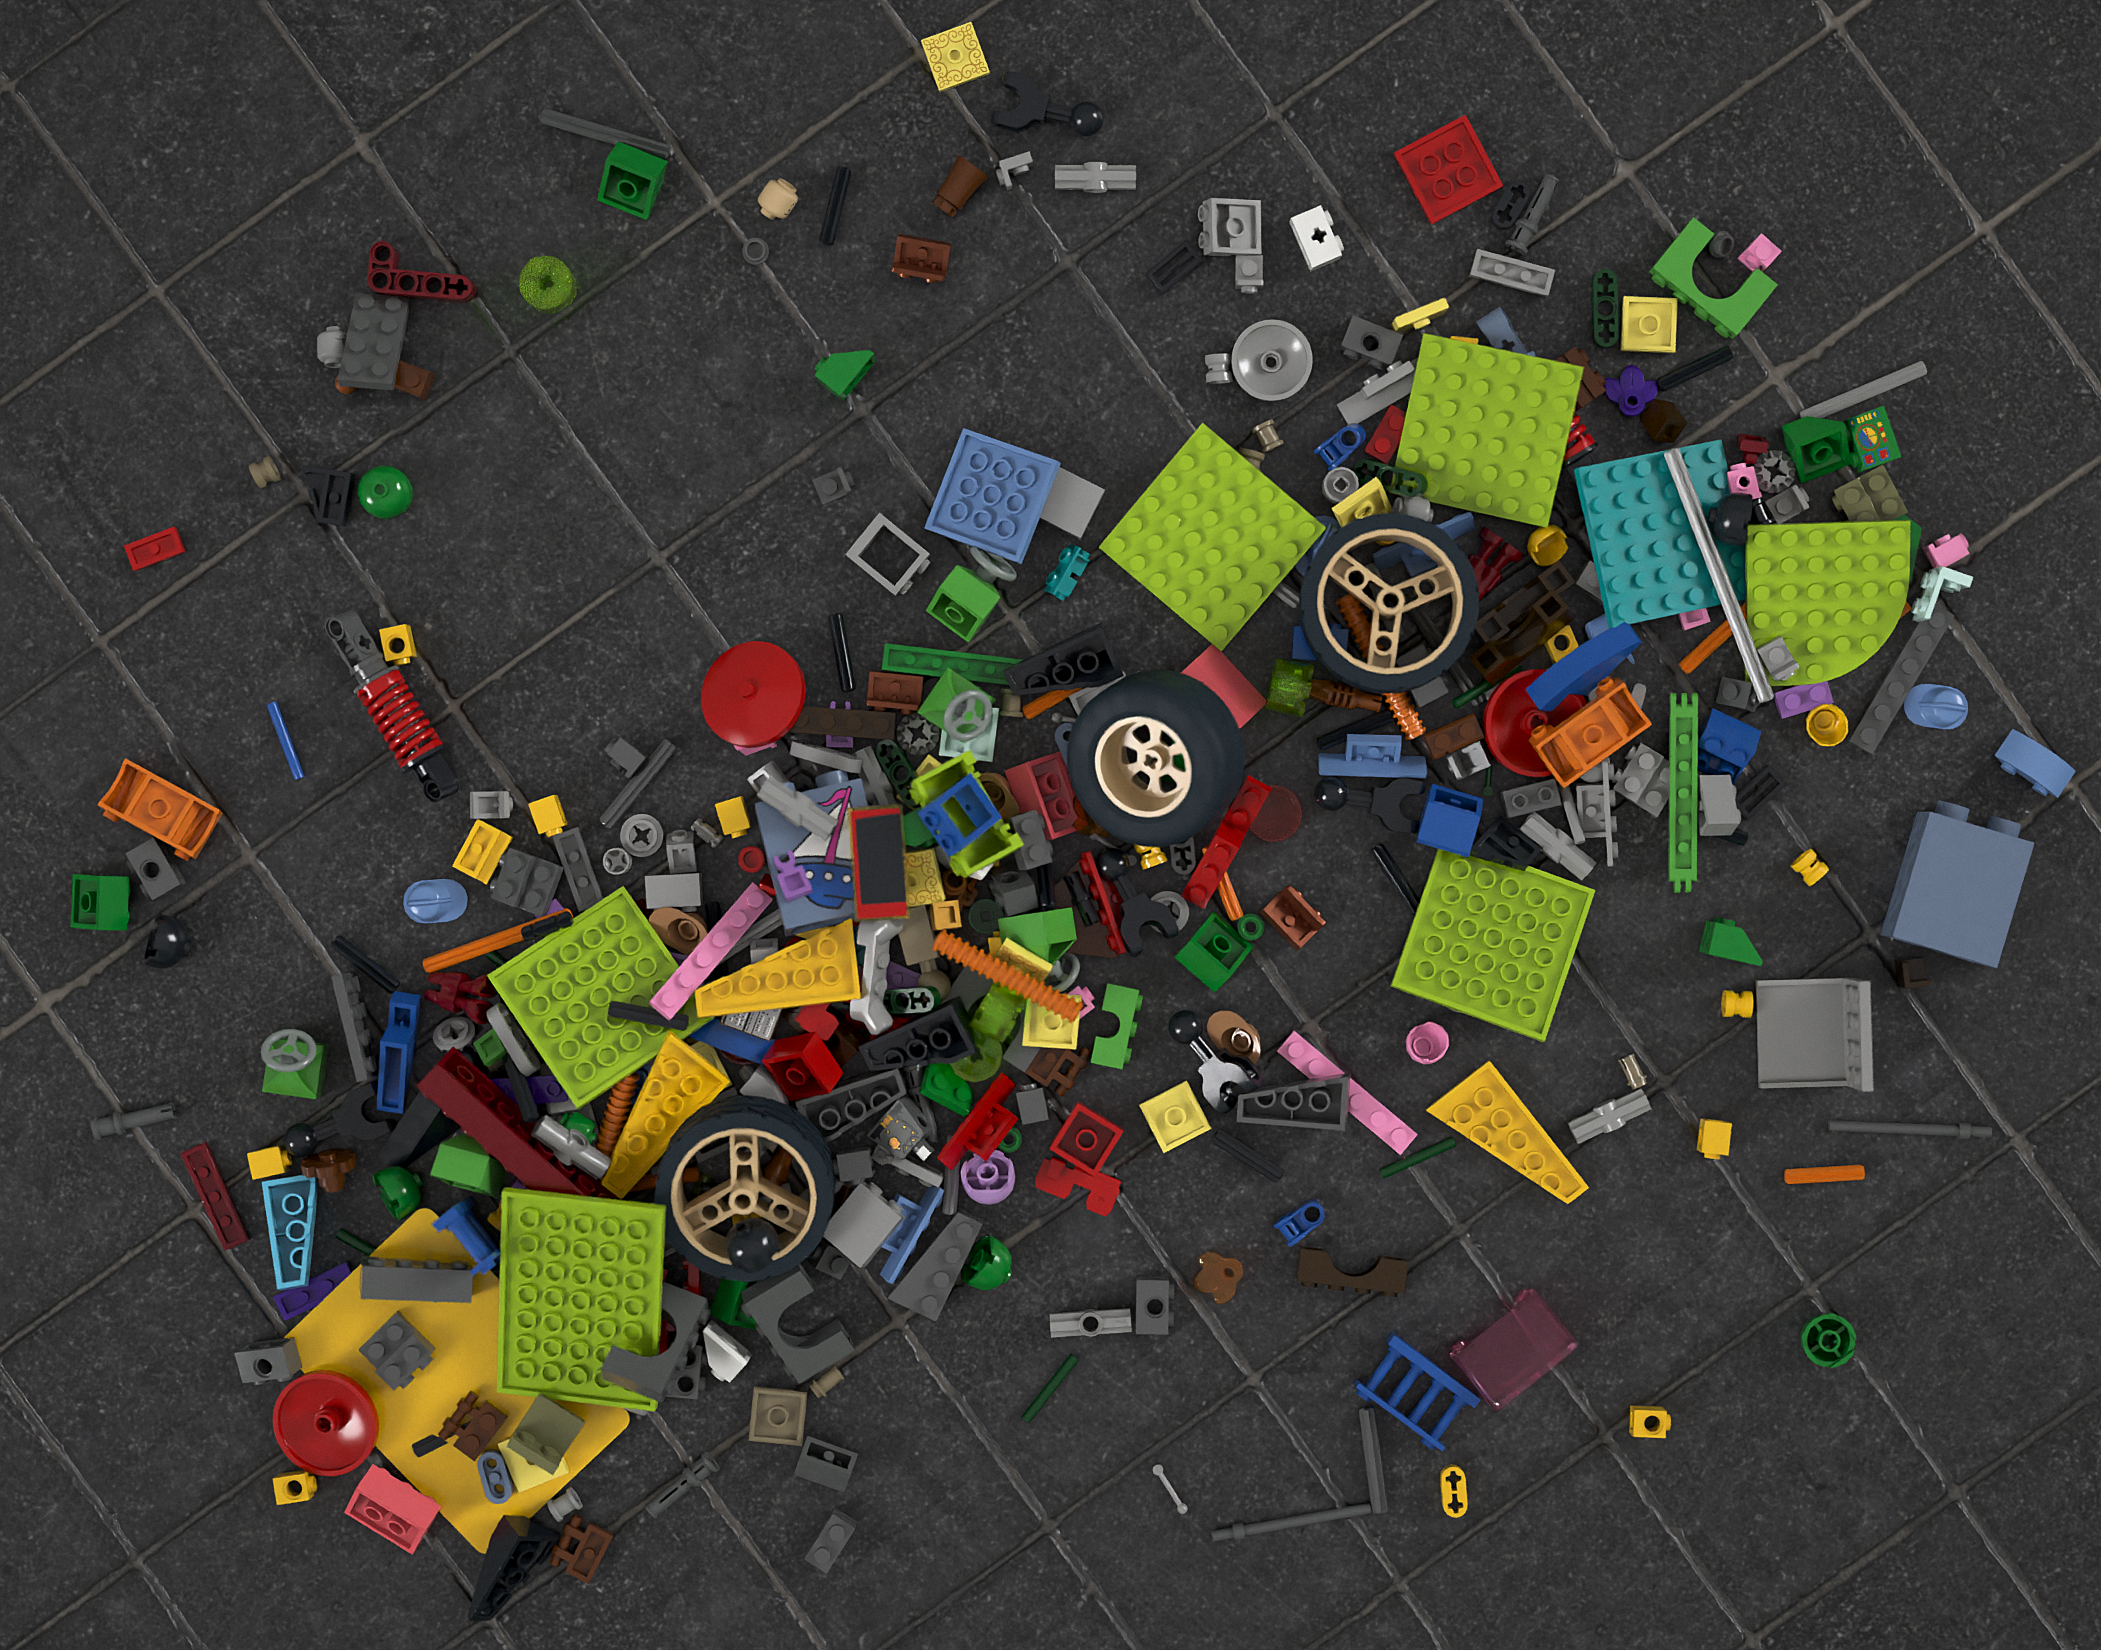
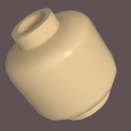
M781 178L770 180L758 197V202L762 206L761 213L771 220H774L775 217L786 218L797 203L796 188Z

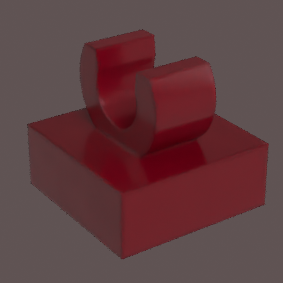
M1738 433L1736 444L1740 450L1744 451L1743 460L1748 464H1756L1758 452L1767 453L1769 445L1767 439L1763 436Z

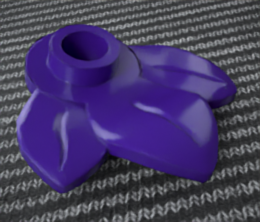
M1629 365L1624 369L1620 380L1605 378L1606 384L1604 388L1606 389L1605 394L1607 398L1618 404L1620 411L1629 417L1640 415L1645 408V404L1655 399L1658 392L1657 381H1644L1641 370L1634 365ZM1632 399L1635 400L1637 404L1632 406L1629 405L1627 401Z

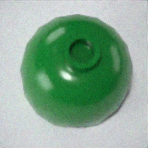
M381 465L371 468L362 476L358 484V497L360 504L367 513L379 519L389 520L407 511L412 502L413 488L404 472L393 466Z
M389 1166L372 1174L375 1186H382L380 1189L382 1194L380 1196L392 1216L397 1218V1221L408 1217L417 1209L421 1200L419 1188L423 1187V1184L416 1173L410 1174L407 1169L400 1166Z
M984 1236L970 1250L968 1256L972 1258L968 1266L963 1264L961 1269V1279L963 1282L979 1290L989 1291L1001 1284H1005L1011 1277V1254L1007 1246L993 1236H990V1238Z
M1819 1313L1811 1317L1804 1324L1800 1334L1801 1347L1805 1355L1816 1365L1830 1368L1838 1367L1845 1364L1853 1356L1856 1333L1852 1325L1842 1316L1833 1313Z

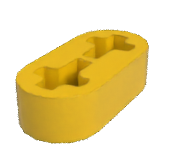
M1447 1465L1440 1473L1442 1506L1447 1515L1457 1518L1465 1514L1468 1506L1466 1478L1459 1466ZM1450 1471H1455L1456 1475L1460 1476V1479L1455 1480L1456 1488H1451L1450 1481L1446 1479V1477L1450 1476ZM1452 1494H1456L1458 1502L1462 1503V1505L1457 1507V1511H1453L1448 1506V1503H1452Z

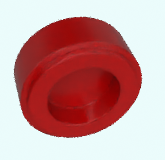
M747 846L739 853L738 862L744 871L754 873L764 867L766 857L763 850L759 847Z

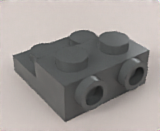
M509 847L508 852H504L500 857L499 865L502 869L499 877H495L491 882L490 891L493 892L491 898L540 917L546 916L564 867L519 849Z
M397 1311L359 1348V1351L377 1368L375 1372L395 1390L398 1386L404 1389L415 1378L412 1373L418 1367L423 1370L433 1360L430 1355L436 1348Z

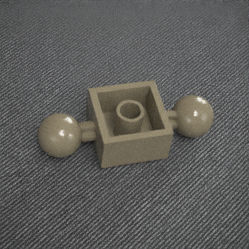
M927 905L907 907V915L900 916L903 921V930L898 933L906 964L908 966L919 963L922 974L918 978L916 986H934L940 992L941 1002H943L950 994L951 983L948 976L938 970L935 958L941 957L939 950L933 951V944L938 935L935 936L932 930L930 909H928ZM926 995L920 997L923 1001L930 1002V997H926Z

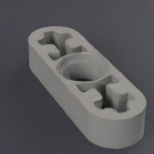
M792 740L790 754L839 770L860 773L863 760L860 757L801 740Z
M500 1002L488 1009L486 1012L487 1018L519 1071L525 1076H530L541 1068L540 1061L509 1009Z

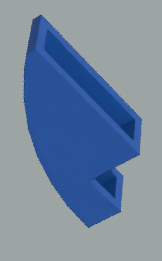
M1624 621L1617 627H1612L1567 654L1539 676L1525 690L1539 710L1552 711L1569 694L1588 695L1642 641L1632 627Z
M394 991L390 999L388 1026L380 1041L376 1110L399 1114L404 1113L414 1062L421 995Z

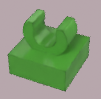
M494 1028L473 1043L484 1065L489 1067L497 1061H501L502 1057L508 1052Z

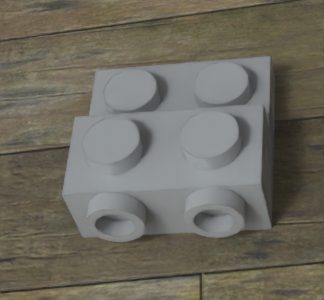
M1210 198L1203 201V205L1198 210L1199 221L1203 222V232L1200 233L1198 242L1199 247L1204 249V255L1262 254L1261 200Z
M1638 743L1636 747L1632 745L1624 757L1627 762L1622 770L1618 768L1615 771L1614 780H1610L1613 783L1610 789L1615 790V793L1651 815L1658 817L1669 799V761L1646 745Z

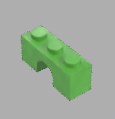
M1107 982L1102 1010L1116 1014L1120 1020V1027L1112 1036L1096 1035L1090 1060L1091 1063L1123 1069V1064H1129L1132 1049L1127 1048L1129 1037H1135L1137 1022L1133 1021L1134 1012H1140L1143 996L1138 995L1139 989Z

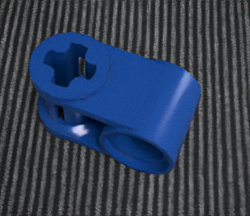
M1351 423L1339 430L1334 436L1329 437L1313 452L1323 458L1329 466L1328 470L1331 471L1362 445L1366 437L1365 430L1361 425ZM1350 430L1356 434V443L1347 441L1346 431Z
M1308 1199L1294 1210L1279 1218L1273 1226L1281 1231L1287 1239L1286 1244L1291 1247L1322 1223L1325 1217L1323 1206L1317 1200ZM1308 1207H1317L1320 1211L1317 1218L1308 1219L1304 1215Z

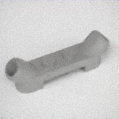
M900 916L864 918L861 920L858 928L857 944L866 946L860 993L861 999L851 1000L850 1016L853 1020L864 1022L869 1032L873 1035L883 1033L893 1024V1019L883 1005L884 992L887 988L886 973L890 961V939L903 930V921Z

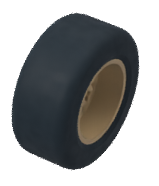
M1157 669L1137 672L1124 677L1097 694L1085 705L1073 724L1067 747V767L1070 781L1079 802L1087 814L1101 828L1114 837L1144 847L1174 845L1198 834L1226 811L1239 790L1244 773L1245 755L1243 739L1230 709L1207 685L1191 676L1170 670ZM1142 725H1147L1150 730L1151 740L1145 743L1134 733V729ZM1163 730L1176 741L1175 744L1169 746L1162 741ZM1126 746L1137 751V762L1129 763ZM1183 754L1186 771L1174 765V755ZM1143 771L1150 776L1149 786L1136 775L1137 772ZM1169 774L1176 781L1177 788L1168 792L1164 791L1161 785V776Z

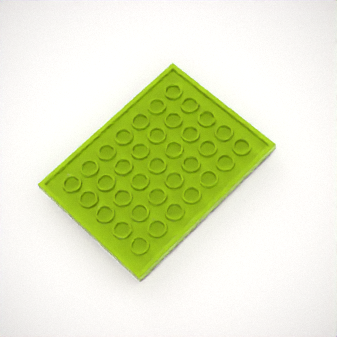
M508 1187L503 1189L497 1393L537 1397L542 1393L548 1398L555 1400L656 1411L658 1401L603 1380L601 1368L613 1345L643 1357L660 1355L666 1205Z

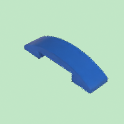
M714 1017L713 1020L689 1035V1037L762 1065H764L762 1059L775 1040H777L771 1038L767 1040L722 1024V1019Z

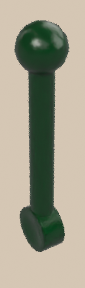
M1486 743V748H1487V750H1488V752H1489V754H1490V757H1491V759H1492V761H1493V754L1491 753V751H1490V749L1488 748V745H1487V743ZM1492 765L1487 767L1486 785L1482 789V793L1485 796L1493 794V788L1491 787Z

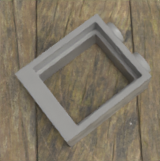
M881 513L876 516L845 554L896 597L900 593L905 595L914 584L911 581L913 576L917 572L921 575L931 563L927 560L931 555ZM884 527L919 554V557L895 586L860 558Z

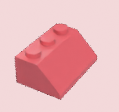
M1213 644L1181 672L1203 682L1213 690L1230 709L1239 729L1268 703L1231 661Z
M1060 751L1005 770L1013 797L1019 807V814L1037 810V813L1041 814L1045 823L1043 833L1046 840L1050 841L1088 827L1081 804L1073 790L1068 767Z
M372 1464L356 1487L344 1513L413 1555L436 1518L441 1505L437 1504L433 1498L424 1496L413 1489L409 1483L402 1482L393 1477L386 1469Z

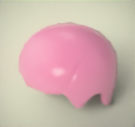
M1430 1021L1415 1026L1406 1038V1051L1414 1061L1422 1064L1437 1062L1444 1056L1449 1047V1037L1444 1028Z

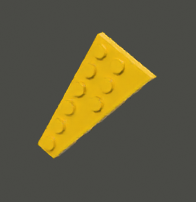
M852 918L765 957V959L750 964L733 974L724 976L696 989L697 1017L707 1018L860 1000Z
M670 1030L663 1041L610 1157L611 1164L600 1179L601 1184L620 1199L632 1189L666 1152L671 1137L680 1125L701 1107L710 1104L730 1082L724 1073Z
M1489 1060L1425 1109L1567 1204L1589 1188Z

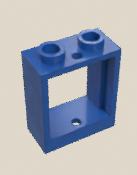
M971 773L954 783L917 812L948 857L965 848L1002 818ZM953 795L976 826L965 837H963L941 806Z

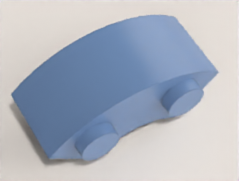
M2014 729L2011 730L1995 754V757L2002 763L2000 767L2012 775L2018 773L2033 784L2032 788L2043 796H2047L2049 793L2058 798L2076 772L2056 754Z

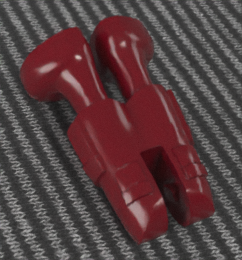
M1483 527L1479 533L1482 539L1477 555L1469 554L1467 557L1474 570L1478 585L1479 601L1487 592L1492 591L1502 579L1500 571L1505 565L1510 562H1520L1524 557L1520 551L1505 542L1494 561L1490 565H1486L1490 555L1503 541L1501 537L1486 527Z
M431 972L427 981L441 986V990L432 991L425 989L423 997L446 1011L458 1013L465 1010L474 1023L483 1025L489 1022L486 1012L492 1006L484 1000L467 998L465 994L469 992L483 998H492L497 994V990L489 980L488 974L479 976L475 980H470V977L465 973Z

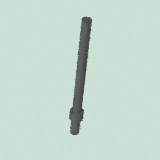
M1828 1121V1131L1957 1136L1958 1139L1992 1136V1127L1971 1126L1970 1123L1938 1125Z
M1370 1503L1247 1525H1243V1523L1232 1524L1231 1528L1214 1530L1211 1533L1213 1542L1234 1538L1236 1541L1245 1539V1536L1365 1515L1372 1513Z

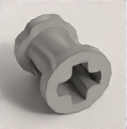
M572 1487L566 1489V1493L557 1499L547 1501L551 1514L558 1522L562 1521L563 1516L574 1509L580 1510L583 1507L579 1496Z

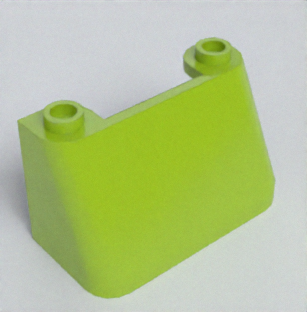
M968 750L911 782L912 789L909 790L913 801L916 804L920 803L921 807L924 808L950 786L970 773L989 798L979 780L980 773L978 771L973 773L975 770L972 764L977 761L972 752ZM954 795L941 804L963 837L976 828ZM1000 819L965 848L950 856L952 860L950 865L957 876L961 874L966 878L1016 852L1024 844L1018 833L1012 835L1010 832H1007L1010 829L1009 824H1004L1003 820Z

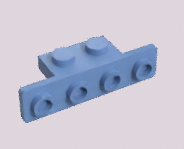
M1471 512L1458 514L1447 522L1435 525L1444 530L1452 539L1475 529L1474 517ZM1401 542L1390 547H1383L1372 555L1379 571L1403 562L1411 579L1439 567L1423 551Z
M1347 734L1345 754L1319 753L1318 768L1319 775L1426 778V757L1400 755L1401 735Z
M933 1186V1188L928 1187L919 1204L900 1194H896L893 1200L903 1208L901 1213L906 1218L882 1246V1248L892 1252L880 1273L887 1282L893 1284L895 1279L900 1277L904 1269V1263L908 1256L914 1252L921 1232L925 1231L929 1225L931 1214L941 1204L944 1189L940 1186L939 1188Z

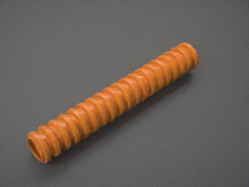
M1347 594L1336 600L1335 605L1340 606L1339 612L1344 614L1343 620H1347L1348 624L1346 626L1351 628L1352 632L1350 634L1356 638L1354 642L1359 643L1360 647L1358 649L1363 651L1362 657L1367 659L1371 622H1368L1369 616L1364 614L1365 608H1361V602L1351 594ZM1378 638L1376 640V647L1383 651L1384 645H1380L1379 641L1381 639ZM1407 691L1401 693H1381L1382 696H1386L1385 702H1389V710L1394 712L1393 717H1397L1398 721L1396 723L1401 725L1402 729L1400 731L1405 733V740L1409 741L1425 733L1427 729L1422 727L1421 723L1423 721L1418 719L1419 713L1414 711L1415 705H1411V698L1406 696Z
M945 929L940 931L933 944V951L939 950L941 952L940 955L944 956L946 954L948 959H956L955 962L957 964L961 962L963 967H971L970 970L972 972L976 970L978 975L984 974L986 979H993V983L999 982L1003 988L1007 986L1008 991L1014 990L1016 995H1024L1023 998L1025 1000L1029 998L1031 1003L1037 1002L1039 1007H1046V1011L1052 1010L1056 1016L1060 1014L1061 1019L1067 1018L1071 1024L1075 1022L1083 1002H1075L1074 997L1070 999L1066 993L1060 994V990H1053L1051 985L1045 986L1043 981L1039 983L1036 977L1032 979L1029 977L1030 974H1022L1021 969L1017 971L1014 969L1015 966H1007V962H1000L998 957L992 958L990 953L986 955L983 949L979 951L977 946H969L968 941L964 943L962 938H954V934H947Z
M636 1072L611 1087L613 1093L609 1094L610 1101L606 1104L608 1109L604 1111L606 1116L602 1118L603 1124L599 1127L601 1132L597 1134L599 1140L595 1141V1149L608 1158L611 1157L619 1136L623 1131L622 1128L626 1124L624 1121L628 1119L626 1113L630 1111L629 1105L633 1102L631 1099L635 1095L633 1089L637 1088L636 1081L640 1079Z

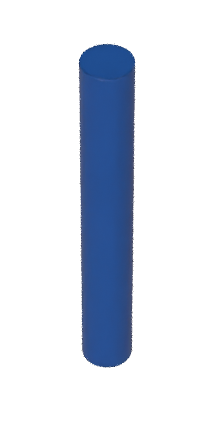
M277 701L267 704L294 780L302 779L305 776Z

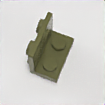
M540 1393L512 1434L507 1447L553 1475L559 1467L563 1455L583 1427L585 1420Z

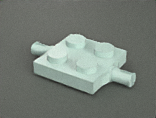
M992 708V716L987 728L978 737L967 741L966 744L953 739L947 732L942 730L939 755L955 758L970 750L976 761L992 762L999 708Z

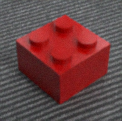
M817 1032L775 1040L762 1059V1062L789 1101L830 1094L844 1073Z
M1077 1100L1051 1142L1049 1149L1096 1177L1124 1130Z

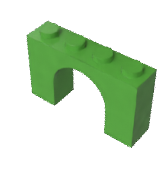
M1693 217L1650 269L1649 273L1653 275L1652 280L1663 288L1667 286L1674 292V298H1678L1680 303L1691 305L1695 309L1694 313L1704 321L1709 320L1716 325L1715 330L1725 338L1729 336L1733 339L1740 333L1778 284L1756 268L1738 290L1728 298L1714 299L1701 293L1694 284L1692 266L1695 258L1713 237L1714 233Z

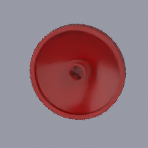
M750 641L736 645L719 656L710 667L704 679L701 692V706L705 720L719 737L735 746L757 748L771 744L783 737L793 727L801 714L806 695L804 676L795 659L785 650L774 644L763 641Z
M1545 669L1523 670L1504 679L1490 695L1484 710L1483 731L1491 753L1505 768L1524 776L1544 777L1552 775L1529 742L1532 736L1531 732L1540 725H1551L1555 728L1587 704L1583 695L1569 694L1552 711L1539 710L1525 689L1547 671Z
M316 1370L298 1376L280 1393L273 1410V1429L282 1451L295 1465L312 1474L320 1476L346 1474L357 1468L368 1458L377 1442L379 1420L371 1397L356 1381L339 1372Z

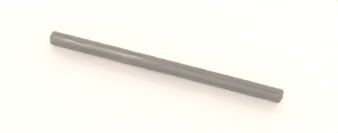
M1679 448L1671 449L1664 453L1668 467L1759 702H1767L1774 698V693Z

